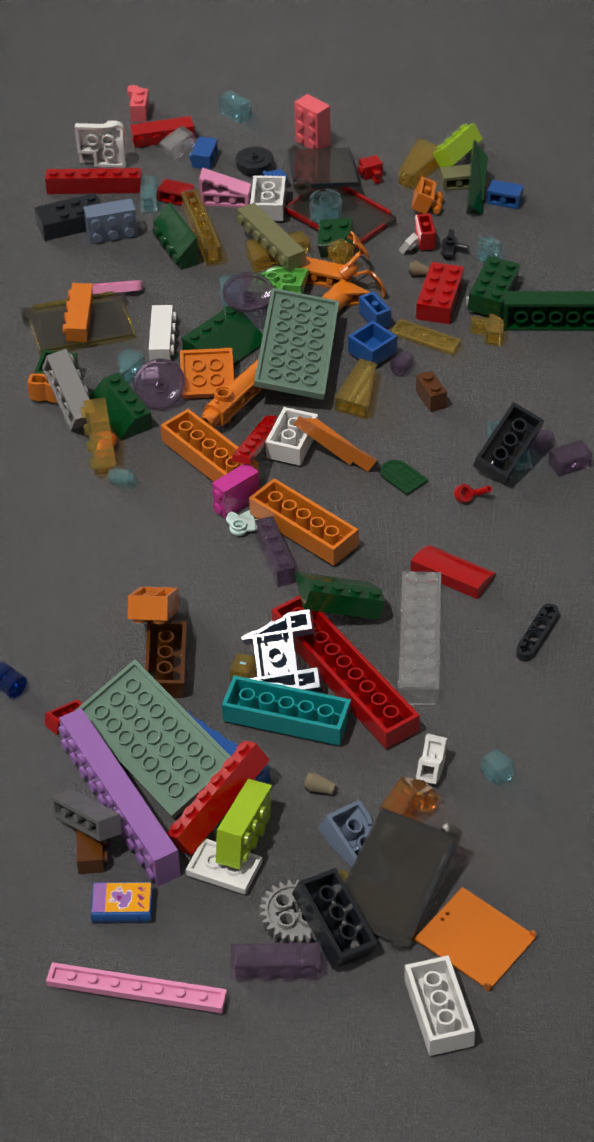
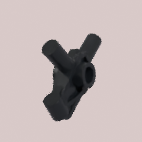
M453 229L448 230V237L442 240L441 255H444L445 258H453V253L456 249L467 252L469 250V245L458 243V239L454 237L455 231Z

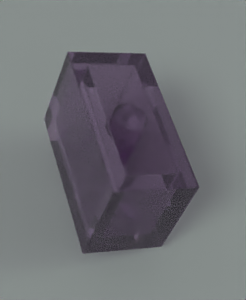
M583 440L549 450L548 464L558 477L591 467L592 452Z

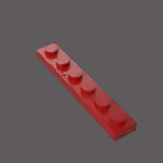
M272 415L265 416L234 452L232 461L250 465L265 447V441L278 418Z

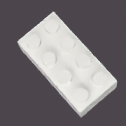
M449 955L405 965V983L429 1056L474 1046L475 1030Z

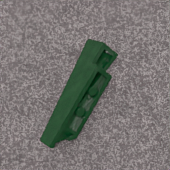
M476 140L473 141L466 213L482 215L488 156L477 145Z

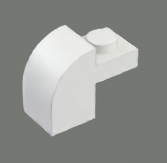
M432 734L426 735L423 755L418 762L416 780L433 784L438 782L445 763L448 738Z

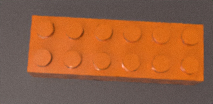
M186 409L160 425L162 442L213 482L243 465V463L232 461V456L239 447L190 409ZM254 459L250 465L259 472V462Z
M275 478L249 497L251 515L263 520L270 527L333 566L359 546V529Z

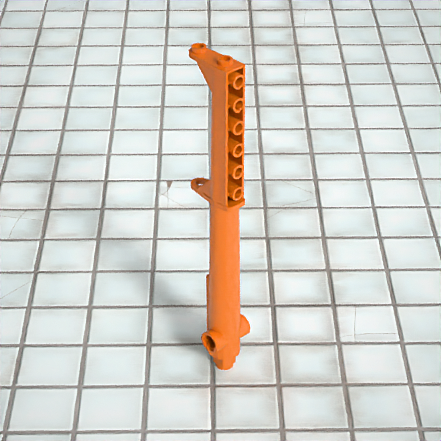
M341 279L322 298L339 301V312L345 306L359 305V296L370 292ZM258 359L228 386H218L214 389V399L204 407L201 419L213 428L215 426H223L229 423L232 417L263 389L253 386Z

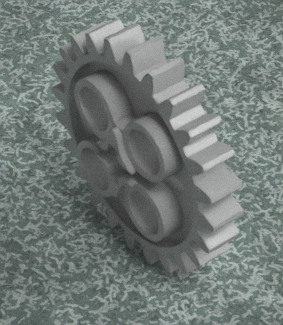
M288 880L286 886L282 882H279L278 888L272 886L271 892H265V897H262L261 905L259 906V920L262 921V928H267L266 934L274 933L273 940L280 937L282 938L281 944L288 940L290 946H293L294 941H297L298 945L302 946L303 940L310 944L311 937L317 941L308 923L304 921L306 919L292 895L299 880L296 881L295 885H292L291 881Z

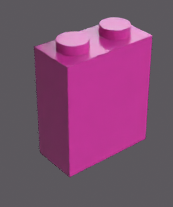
M243 464L212 482L214 511L226 519L229 512L237 513L249 505V497L259 490V472L251 465Z

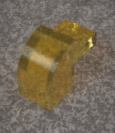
M490 314L489 318L471 316L470 333L485 335L484 344L501 347L504 336V322L499 316Z

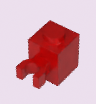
M374 155L359 159V166L357 167L359 175H362L365 181L373 179L375 184L381 183L379 177H383V163L379 157Z

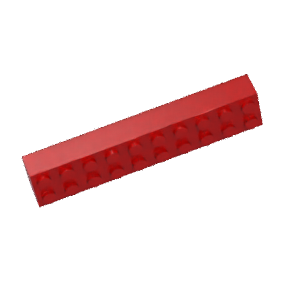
M299 595L272 609V621L284 617L283 615L289 612L305 610L303 609L301 596ZM310 610L313 616L315 634L295 637L296 652L311 668L317 667L319 669L321 679L337 697L351 699V712L385 749L419 732L420 715L322 612Z

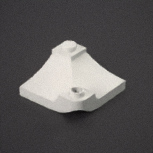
M107 121L104 124L75 123L77 153H79L80 163H94V167L126 168L124 125L121 122Z

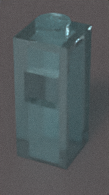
M157 175L141 176V212H157Z

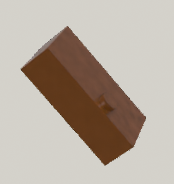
M147 620L144 669L173 698H184L187 621H165L164 624H155L153 620Z

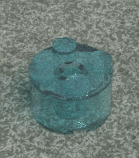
M326 189V192H321V190L313 192L309 202L310 220L319 224V220L341 218V195L331 189Z

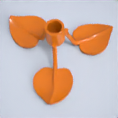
M350 231L347 238L352 240L353 244H356L360 250L349 262L338 269L339 273L345 280L352 275L357 277L361 274H369L382 291L383 298H385V287L373 271L368 269L356 272L358 267L354 262L363 253L368 260L370 256L357 235Z

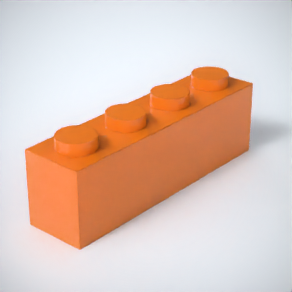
M306 257V264L298 267L309 268L307 284L331 289L334 284L344 279L338 271L343 266L342 264ZM352 276L348 278L346 281L351 282Z
M72 283L71 290H68V300L70 301L66 302V311L68 312H65L64 315L66 324H63V334H66V341L87 342L93 303V284Z

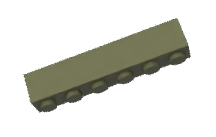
M255 203L237 209L238 216L236 219L238 224L247 233H250L288 271L306 264L305 250Z

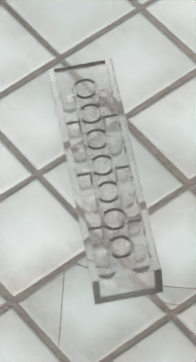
M402 571L398 693L409 704L439 705L441 572Z

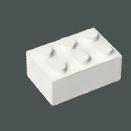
M254 176L250 204L255 203L274 222L283 221L286 199V176Z
M284 407L265 441L266 458L301 465L314 439L295 426L294 422L299 416L318 419V414Z

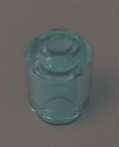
M114 467V469H109L107 480L112 485L130 488L132 484H135L136 474L132 469Z

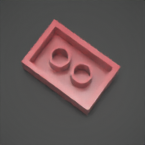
M309 94L294 102L295 141L309 149L329 147L331 145L330 105Z

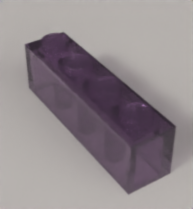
M273 516L255 520V536L277 587L296 583V567Z
M320 943L231 944V979L289 980L292 978H321Z

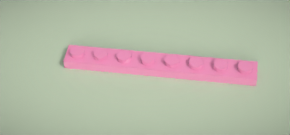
M53 962L46 979V984L50 987L216 1013L223 1012L227 997V989Z

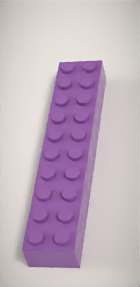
M80 708L59 717L60 727H58V730L62 737L60 743L63 750L69 752L73 765L77 764L81 777L87 779L88 787L92 793H96L98 802L120 814L122 824L121 834L119 835H124L127 847L130 851L133 850L135 852L138 864L145 867L148 879L150 881L153 880L156 886L159 887L180 877L177 848L83 709Z

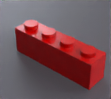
M191 116L130 125L134 148L195 139L194 124Z

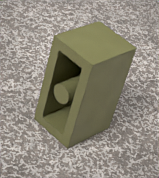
M470 164L440 167V183L443 192L468 189Z

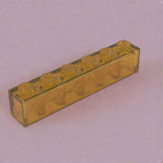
M197 189L181 192L182 209L191 230L198 239V247L205 264L222 262L220 242Z

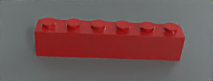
M46 169L47 194L142 193V169Z
M245 740L240 743L233 755L224 762L222 768L211 777L207 786L197 794V798L192 804L186 807L181 817L171 825L167 835L179 851L192 855L229 811L248 779L254 780L270 761L257 743Z

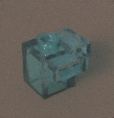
M481 236L478 238L477 259L485 262L488 256L501 259L503 242L490 236L488 238Z

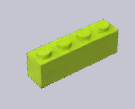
M465 123L459 127V130L453 132L452 136L445 139V143L437 146V150L433 155L440 167L453 166L472 149L474 140L478 144L483 138L475 123L469 125Z

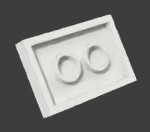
M205 838L188 864L186 875L246 894L262 864V857L250 853L249 860L243 863L240 870L216 863V842Z

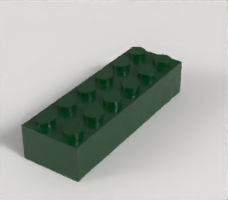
M504 291L503 331H594V291Z

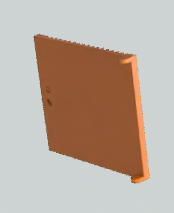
M462 887L415 937V941L439 957L449 955L454 968H457L458 971H461L483 986L484 989L490 991L534 942L537 933L534 930L529 932Z

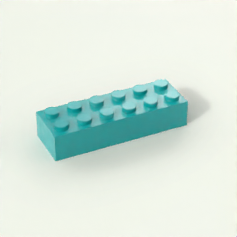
M235 675L222 703L223 721L339 746L351 717V699Z

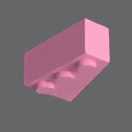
M202 167L199 178L201 205L240 208L250 204L251 183Z

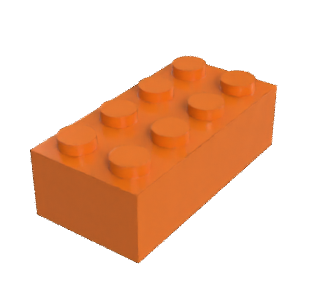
M141 586L128 595V619H133L134 623H145V620H153L155 624H164L165 621H168L179 611V588Z

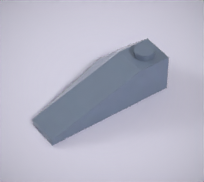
M357 800L326 815L318 828L329 845L352 868L372 828L373 822L361 801ZM376 845L369 862L375 864L371 875L362 874L361 876L371 889L389 880L383 855L379 852L378 845Z

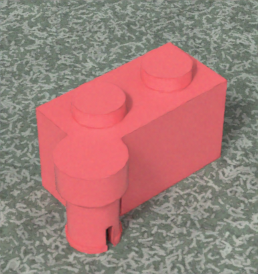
M130 85L127 88V93L130 98L131 121L146 122L150 104L148 89L139 88L137 85Z

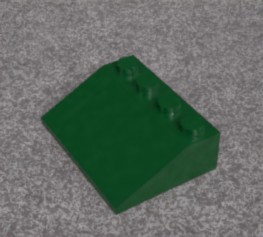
M229 305L182 337L183 350L232 348L234 367L261 348L263 334L242 311Z
M296 571L295 575L303 609L379 619L385 599L382 589L373 583Z

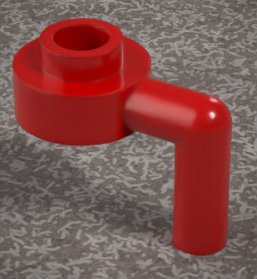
M461 484L455 487L454 497L459 503H466L473 496L492 492V487L487 485L478 489H472L468 484Z

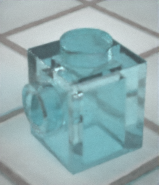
M497 748L481 759V772L489 781H492L497 786L503 782H508L512 778L514 762Z

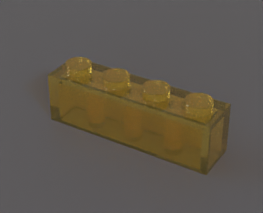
M105 398L84 401V407H81L82 418H86L87 423L83 424L84 433L89 435V441L86 442L87 451L92 453V458L89 459L90 469H94L95 475L117 472Z

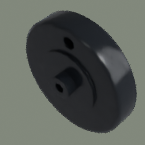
M247 147L236 155V167L247 174H261L273 166V154L263 147Z

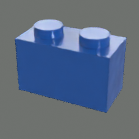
M199 137L198 141L194 143V149L190 152L189 160L192 161V168L202 169L203 167L211 169L218 154V139Z
M492 180L487 191V204L519 209L523 200L524 185Z
M374 291L359 296V313L368 323L373 320L384 328L391 326V309Z

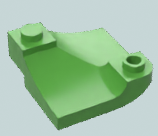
M274 267L263 273H257L247 291L248 298L269 302L272 288L303 294L309 276V268H295L288 271L285 267Z

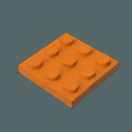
M232 348L180 350L182 399L214 397V389L216 387L228 386L234 381Z

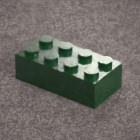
M488 256L469 293L467 310L500 318L503 312L504 291L514 290L519 277L520 264Z

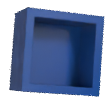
M372 320L348 336V352L373 368L397 353V336Z

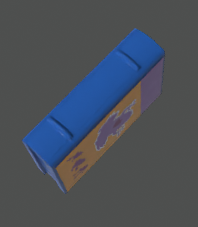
M152 882L93 883L92 923L151 922Z

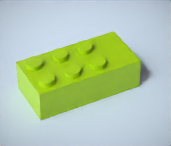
M251 779L246 781L217 829L216 863L240 870L243 863L249 860L250 851L256 848L258 838L263 836L266 824L270 819L272 785Z

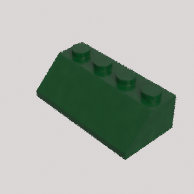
M167 203L153 221L154 228L152 232L154 237L158 238L160 245L164 246L168 256L172 257L174 264L178 265L181 270L199 265L198 239L173 205Z
M119 372L103 378L90 395V402L94 403L98 413L120 441L153 429L151 412Z

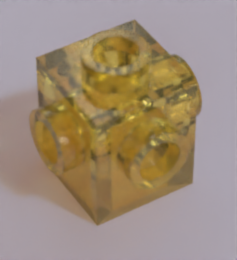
M337 239L329 244L327 259L332 260L333 263L344 265L353 258L355 245L347 243L344 239Z

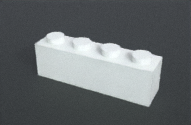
M152 305L149 338L150 363H171V355H174V345L172 344H175V334L173 333H176V324L173 323L176 322V312H173V305Z

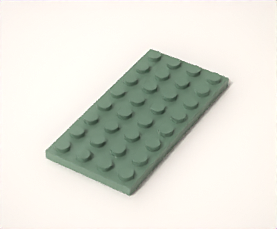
M272 288L253 386L324 400L339 301Z
M135 659L76 709H83L114 757L173 819L192 804L197 798V794L210 782L211 777L231 757Z

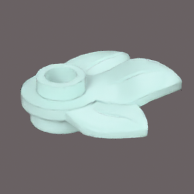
M250 510L240 515L231 511L226 516V522L230 525L229 530L236 536L244 535L249 531H256L263 525V520L254 519V516L250 514Z

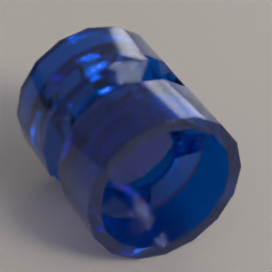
M1 662L0 690L10 698H16L25 690L27 678L6 662Z

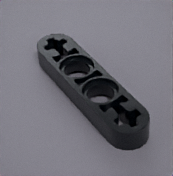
M549 603L541 607L516 647V657L520 661H530L537 653L558 619L559 609L556 605ZM537 624H545L546 627H545V628H539V627H537L536 625H537ZM534 636L537 637L538 640L531 641L528 638Z

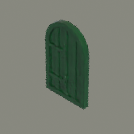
M389 460L380 469L383 479L407 496L428 482V478L401 460Z

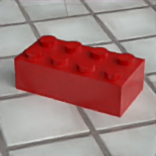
M431 262L417 301L416 320L450 324L464 283L463 266Z

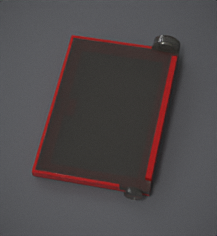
M320 173L316 176L313 183L339 181L333 178L329 179L326 175ZM349 187L312 188L284 207L285 212L318 231L319 220L352 218L355 234L362 244L387 226L393 227L396 224V216L391 214L389 209Z

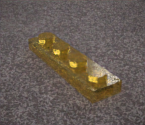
M399 319L392 328V333L453 355L461 346V339L403 319Z

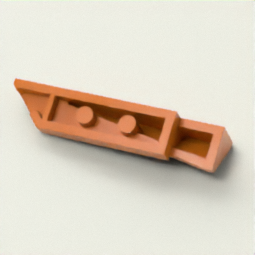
M299 416L294 422L295 426L349 465L354 462L368 472L377 461L375 457L351 444L317 418H303Z

